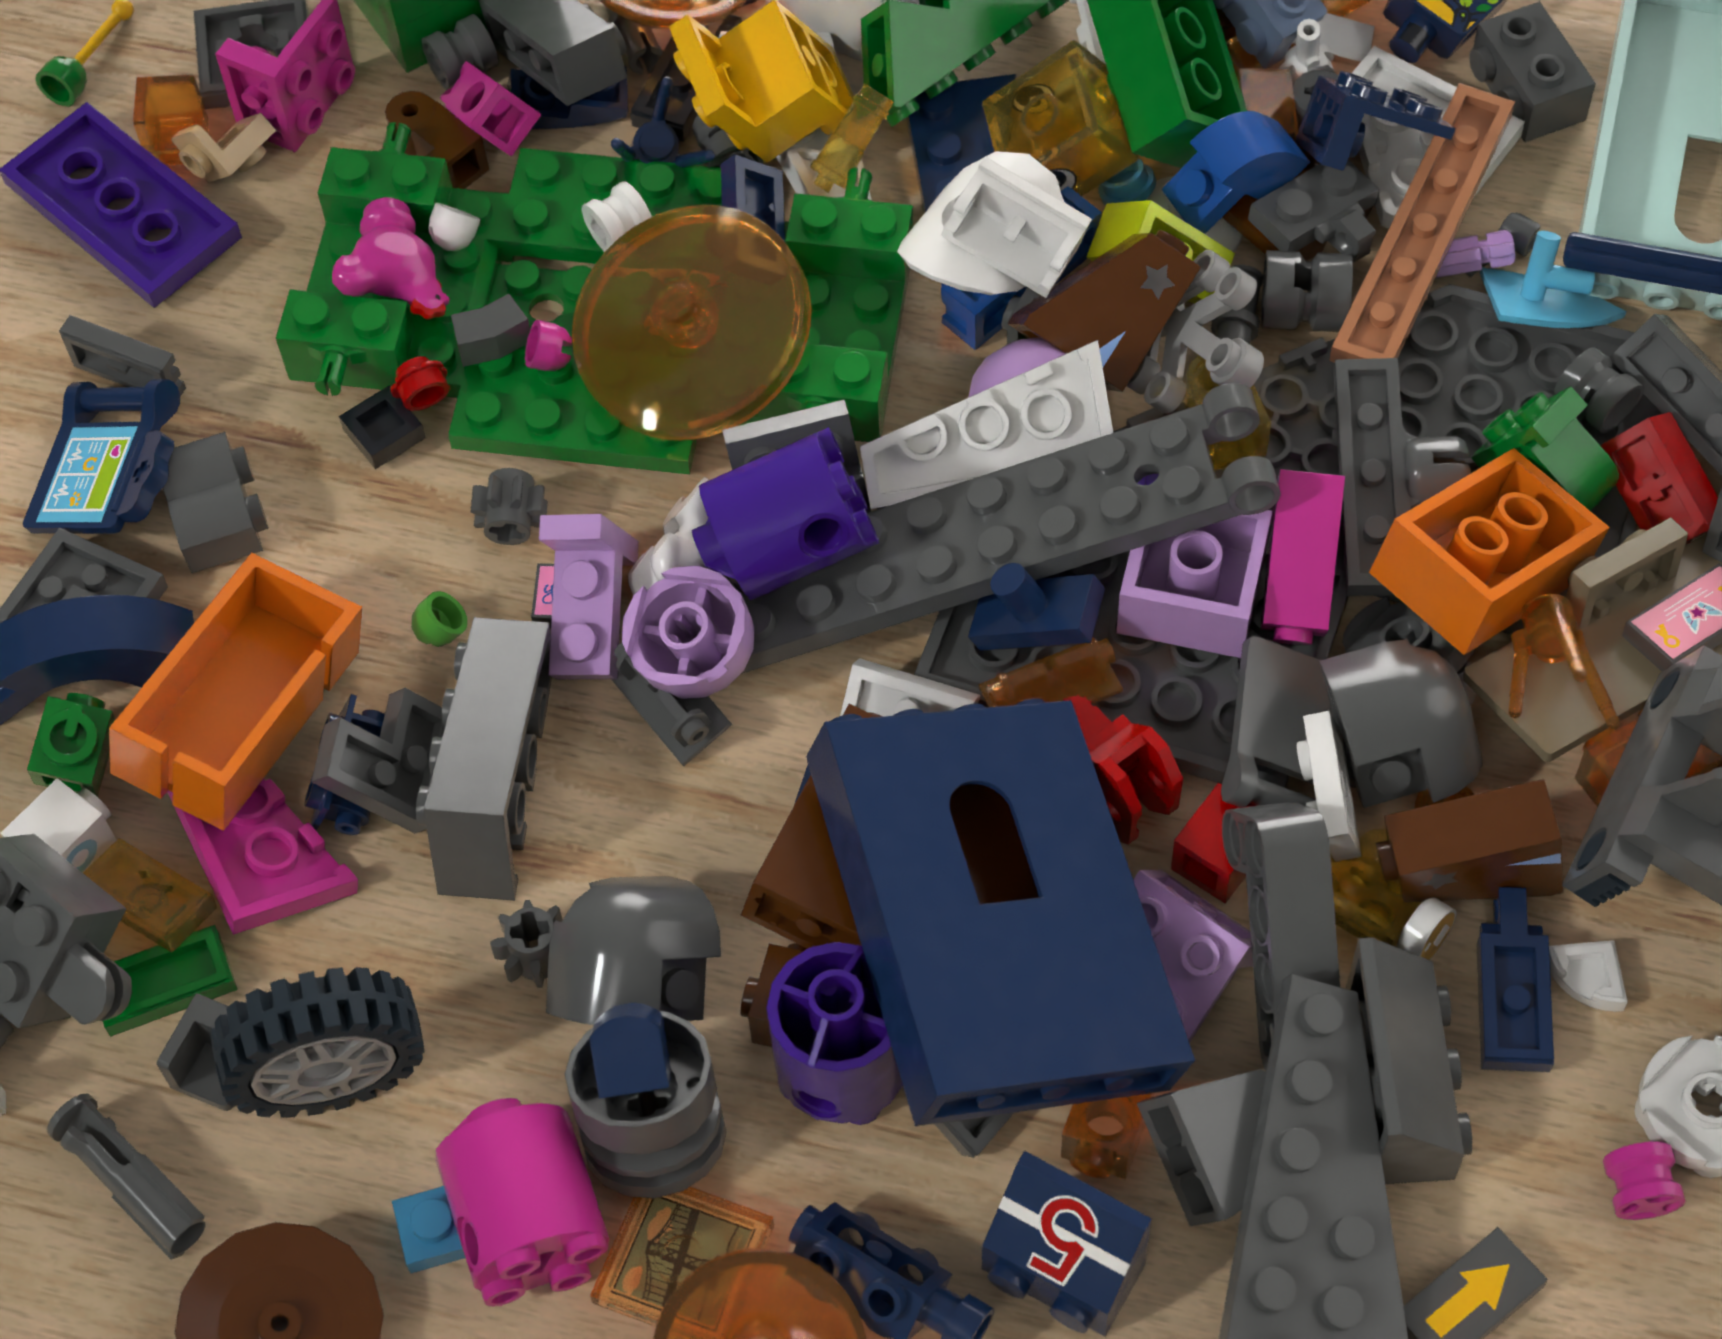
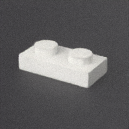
M859 658L852 664L840 716L843 715L849 703L866 712L876 713L881 716H892L907 709H920L924 713L953 711L964 705L978 704L980 695Z
M1330 711L1305 715L1303 718L1307 740L1297 742V754L1303 778L1305 781L1313 779L1316 800L1306 802V806L1316 809L1321 813L1328 831L1330 853L1335 862L1362 857L1341 732Z

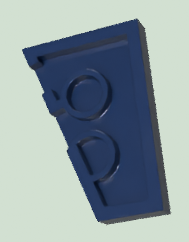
M1016 74L956 81L931 99H929L925 91L915 97L920 108L906 118L924 214L943 189L963 168L995 151L1001 152L1007 134L1011 104H1013L1011 102V94L1016 88Z

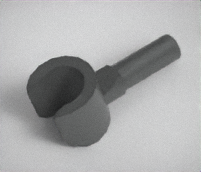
M1511 213L1505 218L1498 231H1510L1514 241L1515 252L1522 256H1527L1533 249L1540 224L1520 213ZM1489 263L1482 264V267L1484 268ZM1478 271L1468 272L1465 274H1467L1469 277H1472Z

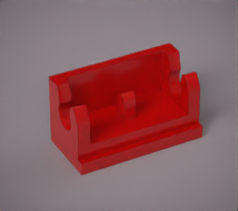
M1671 412L1648 417L1600 445L1617 467L1619 480L1616 487L1639 529L1647 531L1672 518L1688 533L1686 544L1708 533L1718 496Z

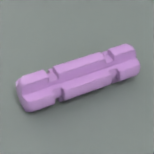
M1502 230L1486 233V239L1479 241L1477 235L1454 239L1436 278L1482 270V264L1490 263L1491 268L1513 264L1516 255L1510 231Z

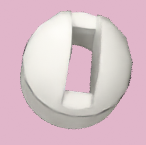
M436 202L429 220V233L432 240L443 249L459 251L469 246L475 237L481 219L459 209Z

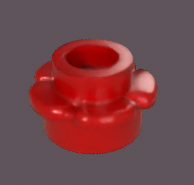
M425 356L415 357L401 364L396 370V383L391 386L392 396L397 399L401 398L405 408L410 411L423 410L437 404L450 390L449 384L445 379L447 370L442 362L437 360L429 361Z

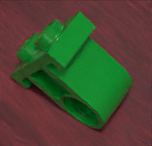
M1572 386L1549 398L1543 392H1540L1522 405L1515 413L1512 409H1508L1500 414L1483 430L1482 434L1487 441L1471 457L1476 465L1481 468L1515 448L1590 511L1608 494L1619 480V473L1613 460L1576 419L1588 405Z

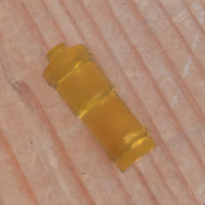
M865 83L859 93H856L853 97L854 101L835 132L831 133L817 158L813 159L809 166L819 173L813 184L828 193L834 184L843 189L846 188L848 171L858 166L865 154V149L883 120L887 119L890 114L888 112L894 104L893 101Z

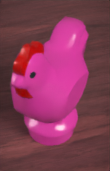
M379 198L370 202L363 211V218L360 221V233L362 236L357 241L353 252L350 255H342L333 266V285L343 295L356 297L371 292L388 298L403 299L409 303L411 313L421 315L428 320L433 317H442L446 311V306L450 302L449 297L442 292V284L436 279L435 256L430 246L415 235L416 224L409 207L403 201L395 198Z

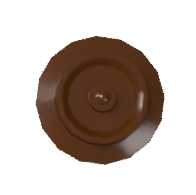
M273 1222L235 1233L202 1258L181 1292L175 1336L176 1339H381L384 1313L374 1276L350 1245L315 1226Z

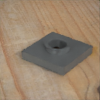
M264 0L194 11L199 90L204 110L231 106L215 55L226 39L230 38L250 47L259 46L278 56L309 17L307 0Z

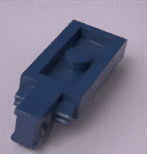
M1499 887L1498 899L1493 902L1494 924L1481 923L1477 941L1481 1070L1550 1072L1554 1065L1549 935H1543V927L1540 925H1528L1526 888Z

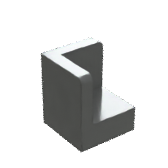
M196 993L160 1054L157 1066L171 1089L223 1111H229L233 1107L226 1103L225 1097L222 1095L211 1041V1029L215 1028L214 1022L219 1015L227 1014L226 1008L228 1006Z

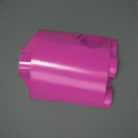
M502 1098L490 1101L471 1111L436 1148L435 1160L474 1288L481 1291L485 1305L495 1307L511 1303L522 1297L527 1290L547 1283L550 1284L552 1291L561 1292L574 1289L589 1281L592 1276L588 1265L595 1262L607 1251L609 1236L568 1112L561 1106L554 1104L535 1103L521 1105V1102L516 1098Z

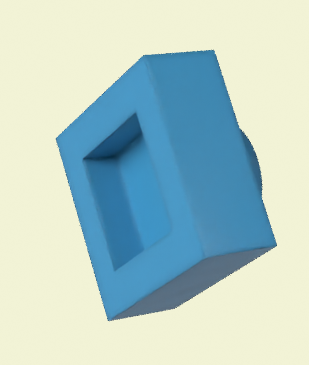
M444 1186L392 1200L404 1258L410 1274L466 1258Z

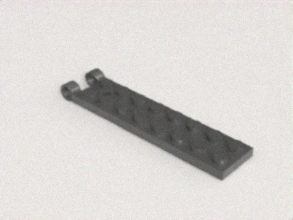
M1241 383L1222 384L1209 391L1201 405L869 512L867 514L876 531L879 544L751 601L744 594L737 580L723 575L743 596L755 626L754 650L741 674L994 594L990 587L991 579L1000 567L1008 563H1019L1034 580H1038L1239 515H1254L1267 511L1278 502L1281 494L1271 461L1260 456L1243 457L1228 465L1222 477L1217 479L1208 445L1220 441L1242 439L1256 430L1260 418L1252 390ZM1159 474L1158 478L1149 485L1138 484L1147 475Z

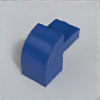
M1255 111L1238 112L1214 122L1190 141L1197 153L1161 190L1186 223L1206 234L1245 194L1258 200L1293 180L1310 161L1279 121Z

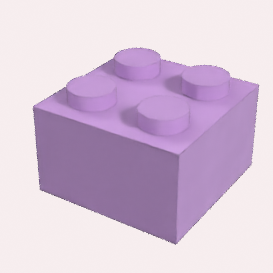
M1267 510L1254 515H1239L1130 550L1119 594L1116 633L1241 658L1242 645L1248 637L1262 574L1273 511Z

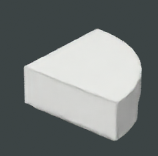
M1614 940L1549 946L1550 973L1567 994L1577 1001L1596 1009L1614 1012L1624 1011L1627 997Z

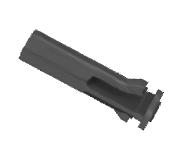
M80 1094L63 1104L49 1121L47 1127L48 1135L57 1142L61 1141L60 1145L65 1150L80 1158L112 1192V1198L171 1260L182 1256L204 1232L206 1225L203 1219L205 1216L145 1154H140L117 1131L115 1122L110 1117L105 1118L97 1110V1101L90 1094Z

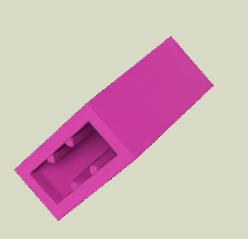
M1280 469L1277 481L1281 494L1272 510L1261 630L1274 631L1273 641L1292 645H1312L1313 635L1325 637L1329 630L1345 476Z

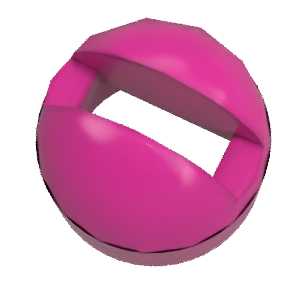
M535 320L529 331L526 343V367L542 371H557L564 368L571 360V356L561 352L562 346H573V339L567 330L555 323Z

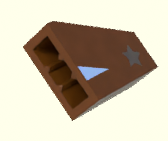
M1158 230L1156 235L1153 233L1133 234L1053 287L1047 298L1040 296L1014 313L1008 325L1028 338L1039 337L1066 354L1098 340L1106 390L1123 392L1201 266L1186 257L1190 249L1185 243L1163 230Z
M1544 779L1384 816L1387 840L1377 842L1376 849L1385 882L1398 880L1403 903L1424 902L1432 897L1440 901L1498 898L1499 887L1526 888V897L1552 896L1564 893L1562 886V838Z

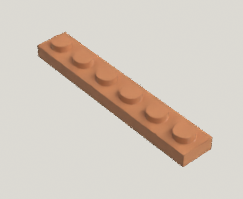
M1459 83L1442 118L1456 128L1453 138L1449 140L1436 135L1433 136L1332 345L1329 361L1335 363V360L1399 357L1512 117L1515 101Z

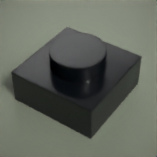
M390 385L339 416L343 431L375 470L426 438L423 424L412 411L405 408L401 398L397 399L392 396Z

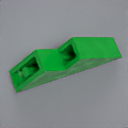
M887 0L861 18L865 124L874 125L883 118H886L891 127L896 125L920 108L915 100V97L925 91L929 99L935 97L959 80L953 72L955 68L963 64L967 72L971 71L996 53L991 45L994 40L1000 37L1004 45H1007L1033 27L1028 18L1029 15L1037 11L1040 18L1043 19L1069 0H919V4Z

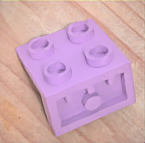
M1139 870L1133 881L1190 1043L1236 971L1240 968L1253 967L1251 933L1248 929L1163 870Z

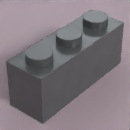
M479 0L485 24L495 49L565 105L569 106L627 78L622 60V55L626 53V45L621 32L614 23H607L596 15L588 4H581L577 0Z

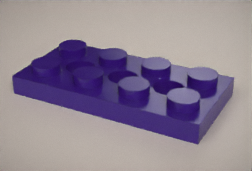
M88 102L84 103L0 168L2 179L10 189L153 308L157 307L242 238L237 222ZM78 168H96L86 178H69ZM116 198H133L132 203L123 209H107L108 204ZM156 228L172 230L167 237L159 241H147L144 239L151 230Z

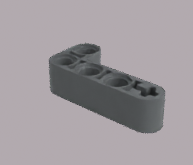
M1296 802L1228 809L1225 811L1222 820V839L1226 858L1233 869L1246 874L1259 1046L1265 1072L1267 1071L1283 980L1294 974L1340 987L1328 831L1325 821L1318 810Z

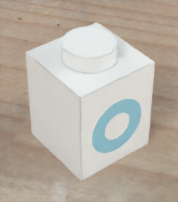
M58 778L0 833L2 837L35 834L85 875L118 843L106 821L111 816L107 806L88 789L82 788L76 793Z

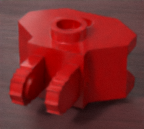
M1077 694V696L1069 698L1064 697L1063 701H1072L1120 843L1129 845L1139 837L1137 821L1142 816L1143 809L1139 800L1149 811L1170 815L1179 808L1183 785L1182 774L1169 745L1151 726L1131 723L1124 714L1111 722L1097 706L1091 705L1092 700L1088 701L1086 696L1080 697Z

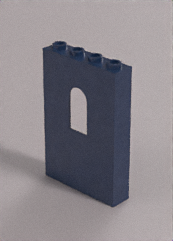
M1035 698L1024 700L1011 706L985 708L981 704H968L953 711L924 713L920 709H907L892 716L871 718L847 714L824 722L806 755V759L914 1125L922 1126L1170 1091L1195 1062V1058L1072 701L1045 703L1044 700ZM968 784H980L992 788L1006 800L1011 809L1039 898L979 904L950 812V797L956 789Z

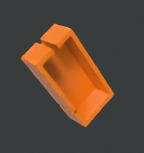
M251 552L109 727L110 774L159 799H162L169 790L172 792L173 806L224 831L323 701L324 689L328 691L332 689L359 653L362 606Z

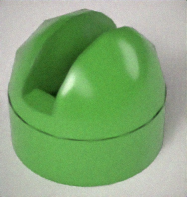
M435 591L417 605L412 614L411 628L417 640L425 644L431 643L436 647H442L451 643L467 628L468 621L463 607L454 597L445 592Z

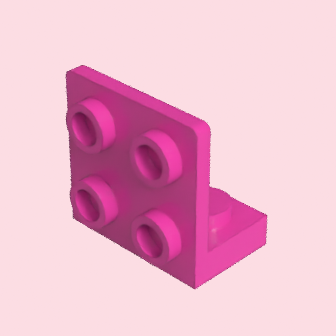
M321 0L278 57L273 56L270 52L259 46L250 47L230 38H227L215 53L236 123L244 118L262 113L276 129L266 141L295 153L309 134H314L323 122L324 114L339 94L342 95L348 91L355 75V66L352 61L337 0Z

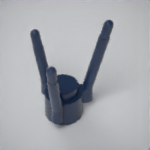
M671 77L663 78L651 122L643 124L637 130L631 147L619 138H614L611 141V147L624 161L631 162L639 159L646 164L653 161L670 162L685 168L705 164L715 159V153L712 150H701L683 155L678 153L679 139L671 126L665 124L673 87V79Z

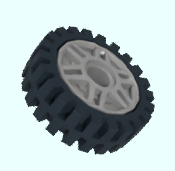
M343 967L327 969L324 977L316 978L314 971L298 974L299 981L290 984L285 978L271 982V991L266 992L257 988L245 995L246 1002L234 1001L226 1008L227 1014L217 1017L214 1022L215 1028L211 1029L215 1067L226 1103L231 1107L237 1105L238 1111L246 1114L256 1110L257 1116L271 1117L279 1111L281 1118L296 1117L300 1110H307L308 1116L323 1114L324 1107L334 1105L336 1110L350 1107V1100L354 1098L365 1102L376 1097L375 1089L388 1091L398 1085L397 1078L407 1079L414 1072L413 1066L420 1065L423 1060L422 1053H425L419 1016L410 987L406 986L405 981L398 976L391 978L389 972L379 970L371 975L369 968L355 967L348 975L344 974Z

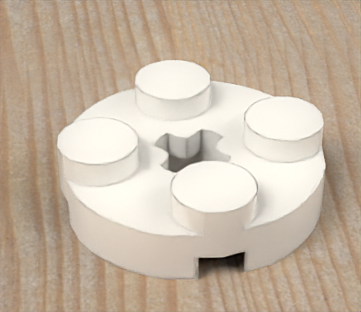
M1716 1035L1713 1041L1707 1039L1691 1040L1692 1036L1677 1038L1663 1046L1649 1062L1639 1083L1638 1100L1635 1104L1634 1113L1637 1122L1644 1128L1650 1141L1664 1142L1671 1145L1676 1160L1675 1163L1685 1168L1693 1169L1702 1177H1721L1722 1116L1716 1117L1711 1114L1706 1116L1700 1113L1695 1108L1697 1102L1691 1096V1093L1697 1091L1699 1094L1707 1096L1712 1091H1715L1722 1097V1036ZM1721 1102V1104H1720V1106H1719V1109H1720L1721 1112H1722V1102Z

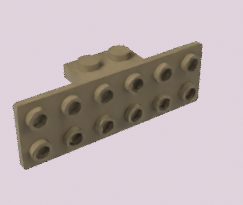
M1669 518L1647 531L1640 529L1633 532L1620 546L1598 558L1590 556L1584 559L1573 569L1568 578L1569 587L1562 614L1467 666L1464 670L1463 681L1546 762L1558 758L1643 709L1658 675L1662 671L1622 636L1626 621L1720 563L1722 565V562L1702 552L1707 533L1686 544L1688 533L1672 518ZM1722 643L1712 650L1722 655Z

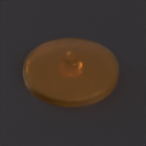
M693 205L657 214L644 220L618 238L596 262L581 289L572 325V347L579 374L587 389L602 407L621 424L649 437L678 441L700 439L722 433L723 429L738 426L765 408L780 393L795 372L803 356L811 327L812 310L808 282L797 258L783 239L766 223L746 212L719 205Z

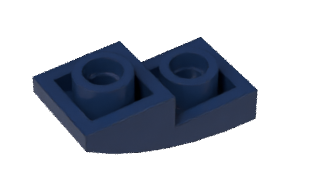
M624 65L627 74V65ZM510 70L508 91L542 114L531 129L575 128L607 123L627 117V78L567 106L522 70Z

